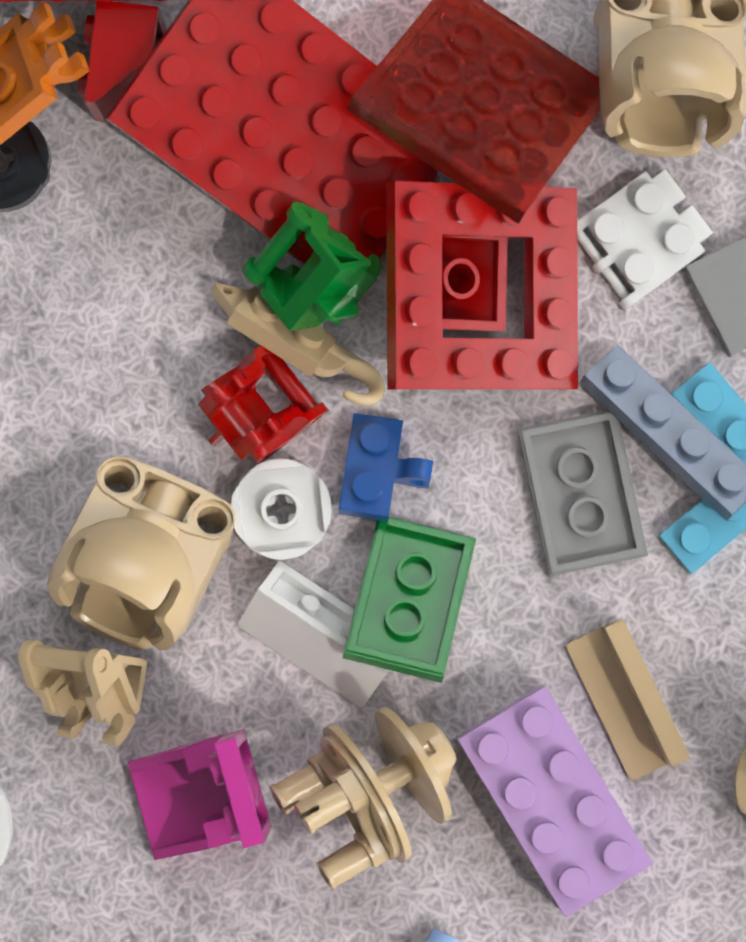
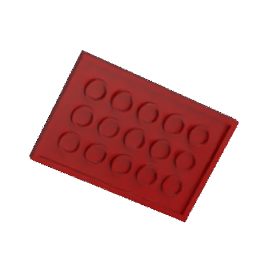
M188 0L105 118L270 240L286 221V212L294 202H301L328 215L329 226L336 232L346 235L348 240L356 245V251L366 258L374 254L379 259L386 250V182H433L438 175L433 158L437 153L439 143L449 137L465 136L463 132L293 0ZM302 232L286 252L303 265L314 252V249L305 239V232Z

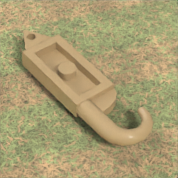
M215 283L211 294L228 315L229 320L226 324L310 377L314 374L320 377H331L338 374L341 370L364 383L369 390L365 394L345 390L343 397L353 404L373 406L382 400L385 393V385L380 373L371 364L336 343L338 339L326 332L320 325L289 331L260 294L261 290L253 286L251 290Z

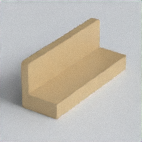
M617 619L566 645L569 656L629 779L636 780L667 764L674 767L690 759L685 745L623 619Z

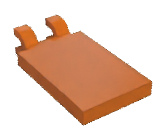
M42 2L34 9L29 19L17 13L0 28V145L58 98L54 88L55 85L74 82L90 71L83 54L76 52L68 59L65 47L61 43L76 33L71 16L63 13L55 20L50 5Z

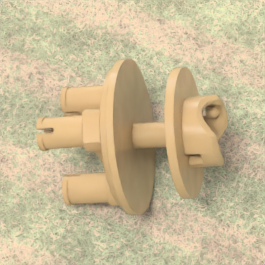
M384 707L375 713L376 726L393 763L376 773L350 737L339 726L331 723L323 728V738L320 739L321 752L307 759L308 765L277 784L269 786L272 796L282 813L288 815L290 811L295 809L300 821L304 819L306 822L304 827L309 834H313L318 828L343 813L347 817L355 831V834H353L354 840L316 862L319 873L332 890L371 866L376 868L385 861L394 859L404 863L412 857L407 833L389 797V794L406 785L420 806L433 820L442 824L451 819L452 809L444 787L448 786L457 758L450 742L441 729L433 722L413 724L408 727L392 709Z

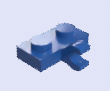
M358 413L353 414L338 514L388 522L394 483L429 489L433 466L432 460L423 458L398 459L403 420Z

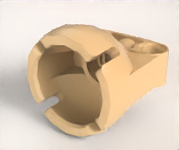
M600 0L594 12L593 22L598 31L600 120L610 138L615 137L616 142L622 148L632 153L651 157H685L699 153L702 146L701 124L705 119L707 120L705 141L713 148L727 144L741 131L746 115L744 40L746 0Z
M123 456L111 457L99 466L96 482L49 570L47 588L50 596L58 606H71L70 614L75 621L106 639L141 650L148 649L152 645L160 651L168 650L187 630L223 554L230 546L236 520L235 512L229 503L191 482ZM113 482H120L126 484L130 489L126 492L118 493L110 490L107 485ZM207 522L215 523L222 531L216 534L206 533L199 525ZM81 582V587L76 594L77 587Z

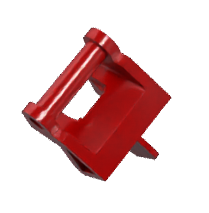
M263 346L254 349L237 367L206 385L201 390L205 396L198 403V406L218 430L208 440L209 443L216 446L225 439L241 461L252 455L259 464L271 457L329 411L323 402L318 404L282 358ZM267 372L292 403L277 413L270 409L255 387L257 381Z

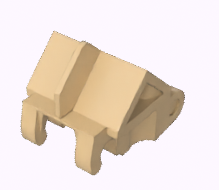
M25 640L19 649L18 661L27 688L38 695L45 713L59 717H65L66 715L64 723L58 728V736L69 739L76 738L86 722L93 716L95 722L107 724L111 722L109 729L103 734V743L115 746L121 745L136 722L134 715L140 711L148 660L112 654L107 649L93 648L88 652L44 645L39 640Z

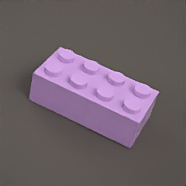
M543 684L456 736L565 918L653 865V862L550 692Z

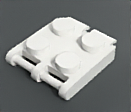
M666 169L654 178H651L645 171L577 221V240L595 263L592 269L597 275L600 273L604 275L622 299L618 304L624 311L701 256L705 249L700 243L713 234L693 205L678 215L674 207L685 200L686 196ZM587 228L607 256L604 258L601 256L583 230ZM614 264L634 292L630 294L610 268L611 265Z

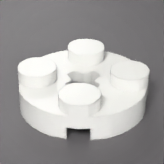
M272 459L257 464L242 478L232 495L231 507L235 512L234 529L251 550L270 559L289 560L305 555L322 541L331 522L332 502L325 483L312 469L295 460ZM285 495L287 503L296 504V513L288 515V523L278 524L276 516H268L267 506L275 505V496Z

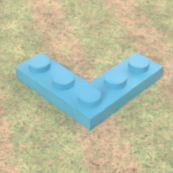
M709 362L671 395L746 464V404L713 364ZM701 499L660 533L658 537L688 573L693 574L746 530V503L726 521L708 503Z

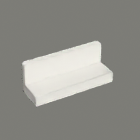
M280 560L261 584L238 622V626L359 707H364L388 672L387 669L342 658L354 609Z

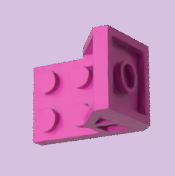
M245 729L128 761L154 860L207 850L239 840L242 842L243 849L265 842L272 825Z

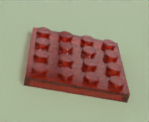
M432 0L352 96L346 110L519 224L600 113L599 77L483 0Z

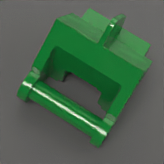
M294 202L286 212V221L259 255L249 258L243 265V274L250 282L261 288L260 294L289 331L321 325L325 319L338 326L343 319L356 317L358 314V302L378 279L382 266L381 260L374 254L366 258L356 251V245L349 241L346 235L336 232L329 226L328 215L304 203ZM302 232H305V239L314 249V252L304 266L300 268L294 264H289L285 270L276 267L277 263Z

